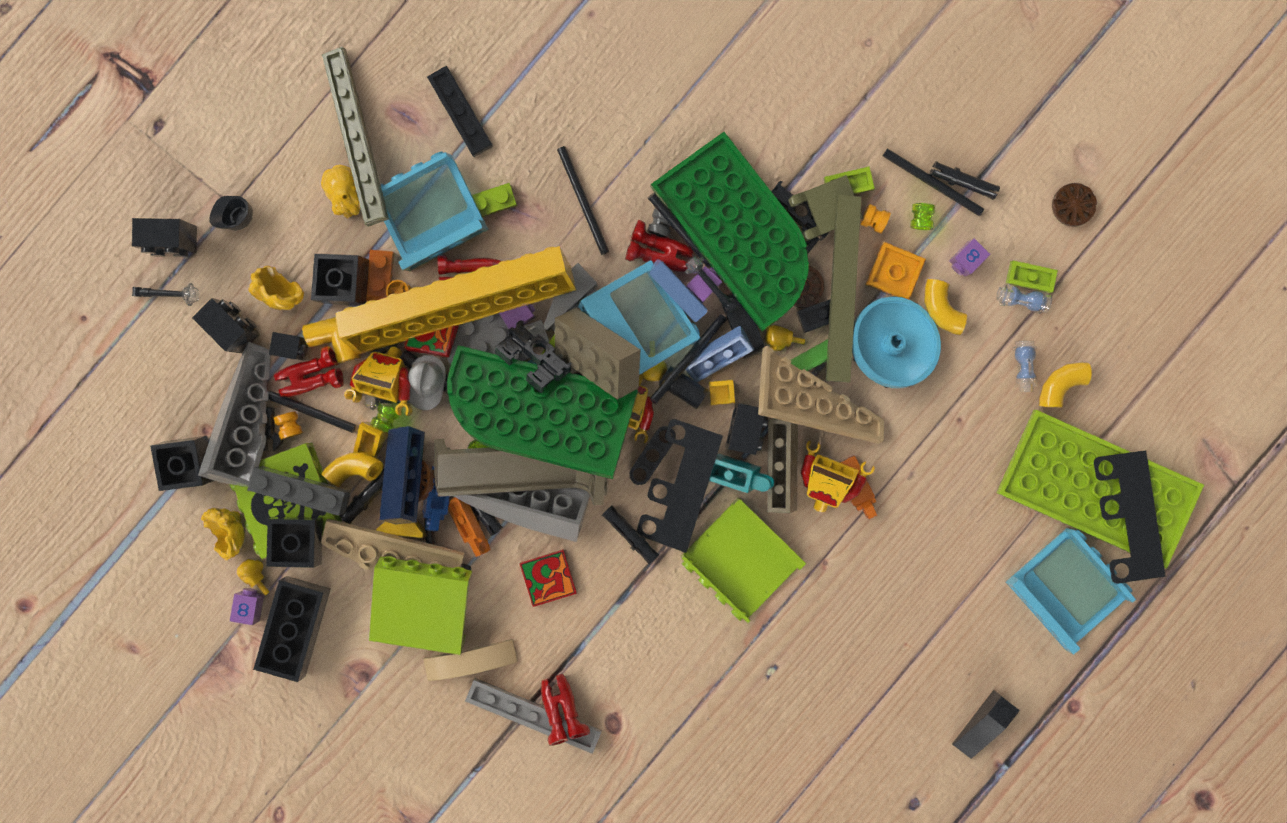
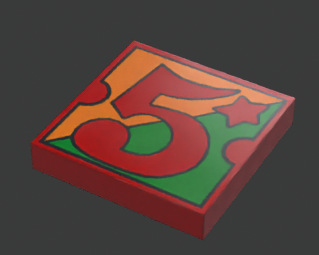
M459 325L407 339L404 348L407 351L449 358Z
M564 549L519 563L533 607L577 594Z

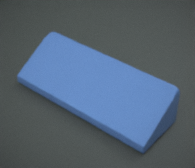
M657 259L649 272L651 277L694 322L701 319L708 312V309L663 261Z
M738 326L707 344L686 368V371L698 383L754 351V348L743 328Z

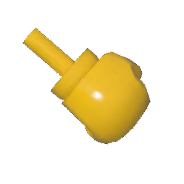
M771 325L765 335V342L774 351H781L785 346L789 347L791 342L805 344V339L793 337V331L777 325Z
M650 341L648 357H654L655 341ZM662 361L643 373L644 379L647 381L661 380L667 371L666 363Z
M252 559L242 562L237 568L238 577L247 585L249 584L251 588L257 585L264 595H267L270 591L261 582L264 578V575L261 574L264 567L263 563Z

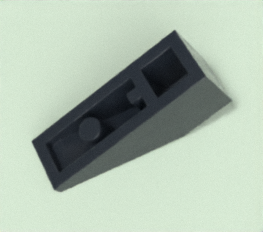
M993 690L952 745L972 759L1008 727L1020 710Z

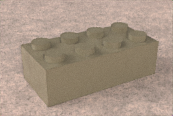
M578 308L555 318V354L566 364L571 362V368L616 399L639 388L641 349Z

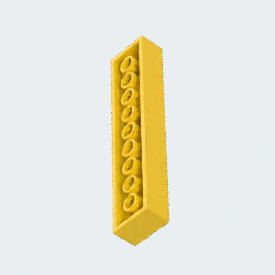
M548 247L541 252L524 254L521 258L511 261L504 260L497 265L481 267L471 273L457 274L451 279L437 280L431 285L414 287L407 292L391 294L387 298L380 300H370L364 305L357 307H347L343 311L335 313L339 339L359 355L454 325L457 326L576 291V285L571 265L561 247Z

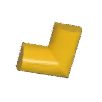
M336 317L303 325L302 330L306 344L312 348L332 342L338 364L361 358L360 354L358 355L339 339Z

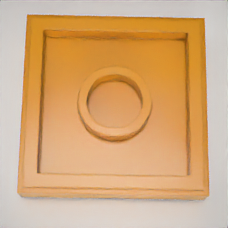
M882 242L865 285L891 296L910 300L926 259L889 243Z

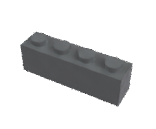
M264 466L253 468L247 489L248 491L338 516L346 513L352 492L351 490Z

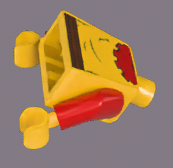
M391 347L387 354L373 352L367 359L355 365L350 381L351 389H347L344 392L345 398L348 400L352 399L354 403H359L362 400L363 393L395 403L400 400V403L395 408V412L398 415H402V408L405 406L406 416H410L413 410L407 404V400H410L411 385L408 379L409 371L405 368L403 360L400 359L402 351L396 347Z
M640 374L639 388L637 389L638 395L628 427L637 430L634 434L635 441L639 434H644V443L648 441L646 431L650 429L654 410L649 399L650 397L647 396L648 389L641 386L644 377Z
M811 440L808 441L806 449L809 452L804 457L801 476L804 486L808 488L807 496L815 499L814 509L818 512H826L828 505L838 508L841 502L847 503L857 497L867 481V475L872 474L875 467L872 466L870 472H865L863 470V466L867 462L865 461L860 465L861 473L859 475V470L817 454L821 450L819 442L816 450H810Z

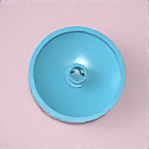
M885 297L872 302L858 314L854 321L852 354L858 367L872 381L889 388H907L923 381L935 369L941 352L940 334L934 320L920 305L906 298Z

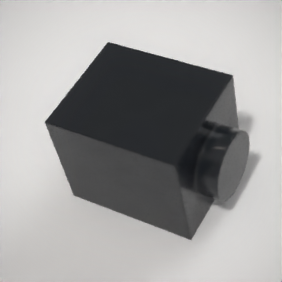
M277 332L272 333L269 355L303 361V356H306L308 351V345L303 337Z

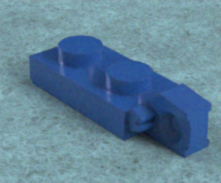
M434 479L433 489L423 502L422 512L423 518H426L425 530L439 531L440 520H444L445 515L448 513L450 496L438 497Z

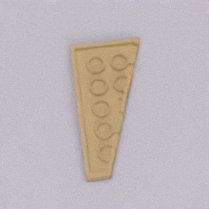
M769 346L762 349L758 415L876 444L884 441V420L863 406L858 407L849 401V397L836 393L832 390L833 387L805 369L800 370L795 367L788 358H781L773 353L774 350Z
M327 519L321 544L345 558L352 559L363 569H369L374 572V567L380 557L392 556L399 560H416L419 563L425 564L437 563L445 567L454 568L461 567L465 553L332 519Z

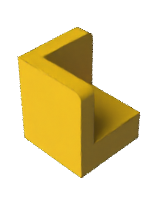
M733 380L709 382L710 405L735 403Z

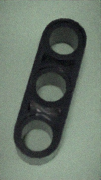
M733 293L727 294L730 301L734 302L738 307L736 311L730 314L725 309L726 306L722 305L731 330L741 326L754 348V351L743 356V359L761 353L765 346L756 323Z
M662 426L656 430L632 466L630 479L634 484H646L673 445L671 442L663 443L659 440V433L662 430H667L668 426ZM671 429L672 437L676 439L675 431ZM649 449H656L659 452V458L654 462L646 458V453ZM635 469H644L647 473L646 478L641 481L636 480L633 476Z

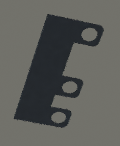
M672 419L668 424L665 438L668 442L685 447L674 484L654 478L651 481L647 494L651 501L667 506L665 516L661 520L647 514L642 515L637 532L641 536L644 535L646 539L686 553L723 435ZM675 425H680L685 429V436L681 440H676L671 435V429ZM657 484L664 485L667 488L666 497L662 499L655 497L653 494L654 486ZM647 520L653 521L656 525V531L651 535L644 533L642 530V524Z
M1146 450L1096 457L1094 459V468L1098 480L1119 478L1121 494L1103 496L1100 499L1102 517L1105 520L1125 518L1131 555L1129 558L1115 559L1110 562L1112 581L1119 584L1166 577ZM1106 460L1112 463L1113 471L1110 475H1102L1100 473L1099 464L1102 461ZM1109 500H1115L1119 504V511L1114 515H1110L1105 511V504ZM1123 563L1128 566L1129 573L1125 578H1118L1115 575L1114 569L1116 565Z

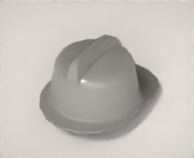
M424 355L419 357L411 366L408 377L411 385L409 401L415 408L430 410L435 408L441 401L446 370L444 364L438 358L432 355Z

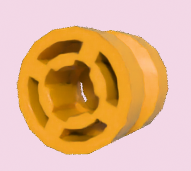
M869 203L863 214V219L860 221V225L873 227L875 232L881 234L888 223L891 213L886 210L879 211L875 205Z
M393 280L386 288V295L388 297L391 294L407 292L411 289V286L404 281Z
M296 411L274 417L275 425L280 427L278 433L280 440L303 434L301 426L296 422L298 419Z

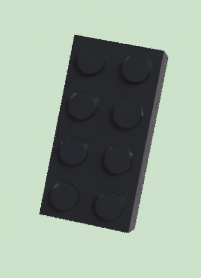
M289 576L278 581L253 670L294 682H299L306 677L331 588Z

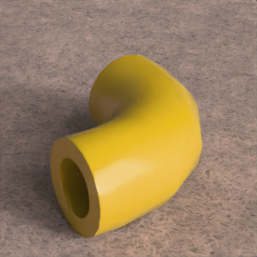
M927 279L924 303L929 316L940 328L952 334L961 335L966 325L967 314L955 310L949 304L947 297L950 284L941 280Z
M1085 362L1066 364L1052 372L1042 386L1039 406L1063 407L1064 396L1069 388L1077 385L1086 386L1090 383L1092 376L1091 365Z
M363 452L347 453L330 463L321 475L337 487H340L348 477L353 475H360L367 481H372L381 474L383 463L379 459Z

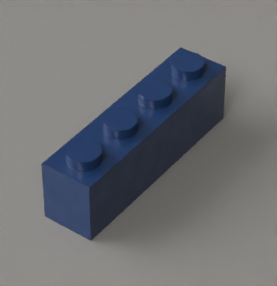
M410 426L388 429L379 518L381 521L395 525L417 522L424 431Z

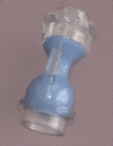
M1009 283L999 287L996 297L999 300L1000 306L1023 305L1037 314L1047 313L1052 303V296L1048 295L1045 291L1022 292L1016 286H1011Z
M1016 341L1015 347H1013L1015 359L1018 361V374L1014 386L1019 388L1020 392L1034 391V387H1039V384L1036 383L1037 377L1033 368V361L1036 356L1035 350H1037V346H1034V341Z

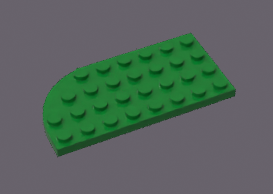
M722 132L651 183V189L679 220L692 242L762 332L783 317L794 306L803 291L809 270L807 245L804 236L789 213L725 132Z
M458 345L448 374L447 392L457 421L472 438L483 445L503 452L609 479L614 478L638 395L637 389L616 399L586 377L568 373L560 381H555L554 376V380L544 387V392L541 394L526 381L527 374L538 369L537 364L513 359L512 365L509 366L496 354Z

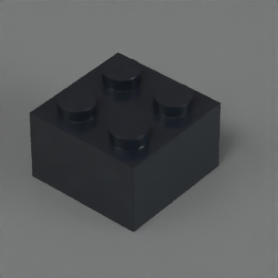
M132 218V247L141 249V253L150 254V256L165 257V253L173 254L175 257H188V253H197V226L181 219Z
M314 254L311 300L322 304L364 305L367 299L369 260L359 255Z
M211 298L192 317L226 352L241 354L247 343H252L260 335L255 330L257 328L256 324L247 317L244 319L239 314L240 308L230 301L228 303L224 299Z
M735 403L725 448L756 455L757 450L761 451L764 437H760L761 430L766 428L769 417L758 415L759 407Z
M207 436L163 441L150 445L159 491L203 486L214 481L198 476L208 446Z
M278 516L269 518L267 520L266 567L314 568L321 565L323 518Z

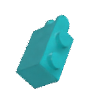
M717 454L709 479L711 482L745 493H749L754 489L766 492L775 483L773 477L760 473V466L723 454Z

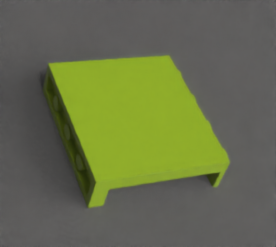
M392 556L380 557L374 567L369 641L461 655L465 644L466 635H464L469 580L472 571L462 567H445L437 563L425 564L419 563L416 560H399Z

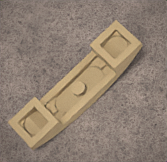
M513 639L462 651L461 655L444 653L423 658L428 681L471 675L518 662Z

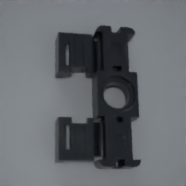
M779 181L771 192L785 210L787 209L792 219L803 227L801 230L805 232L808 229L817 227L807 201L799 204L807 209V215L803 217L798 216L795 212L796 206L791 207L789 204V199L793 194L781 186L783 181ZM829 232L821 235L820 239L816 237L805 241L808 245L806 248L807 254L819 240H824Z
M522 320L516 323V328L511 327L508 329V337L495 346V353L509 366L512 365V360L515 358L514 354H517L518 351L520 353L523 351L524 354L538 365V369L535 372L530 371L527 374L526 381L541 394L544 392V387L554 380V376L555 381H560L571 371V362L566 364L555 354V348L539 334L535 337L524 327V321ZM535 347H543L546 352L538 355L533 352V349Z

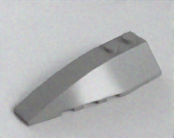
M251 342L247 343L220 408L198 476L220 483L249 486L253 468L259 466L266 444L267 381L270 372L269 349Z
M561 488L455 495L454 497L510 523L577 542L590 496L587 491L580 488Z

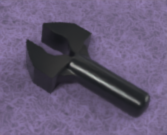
M267 407V423H265L266 444L264 451L268 450L267 441L269 438L273 440V451H276L282 445L283 440H280L279 435L275 432V409Z

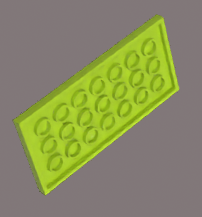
M1033 410L996 493L1130 553L1125 518L1105 520L1102 517L1100 499L1103 496L1121 494L1119 478L1100 481L1096 478L1094 459L1096 457L1130 453V451L1041 411ZM1106 460L1102 461L1099 464L1100 473L1102 475H1110L1113 471L1112 463ZM1148 460L1164 568L1167 569L1204 484ZM1109 500L1105 504V511L1110 515H1114L1119 511V504L1115 500Z

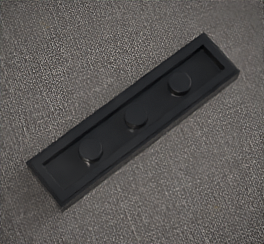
M447 65L427 76L472 156L476 157L493 147Z

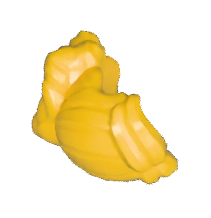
M339 164L335 165L332 169L326 170L322 176L321 186L327 198L332 202L333 213L339 216L343 215L347 219L353 215H358L361 208L351 168Z
M266 265L263 268L256 269L251 274L252 282L249 284V292L257 300L264 302L273 309H293L304 298V291L300 285L294 281L292 283L289 282L281 273H278L276 267Z
M213 507L204 512L201 516L204 527L211 529V533L217 537L214 550L225 560L238 555L245 538L240 512Z

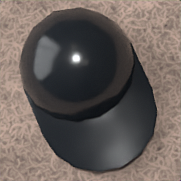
M222 196L213 205L209 222L216 228L234 231L241 230L252 221L253 210L243 197Z

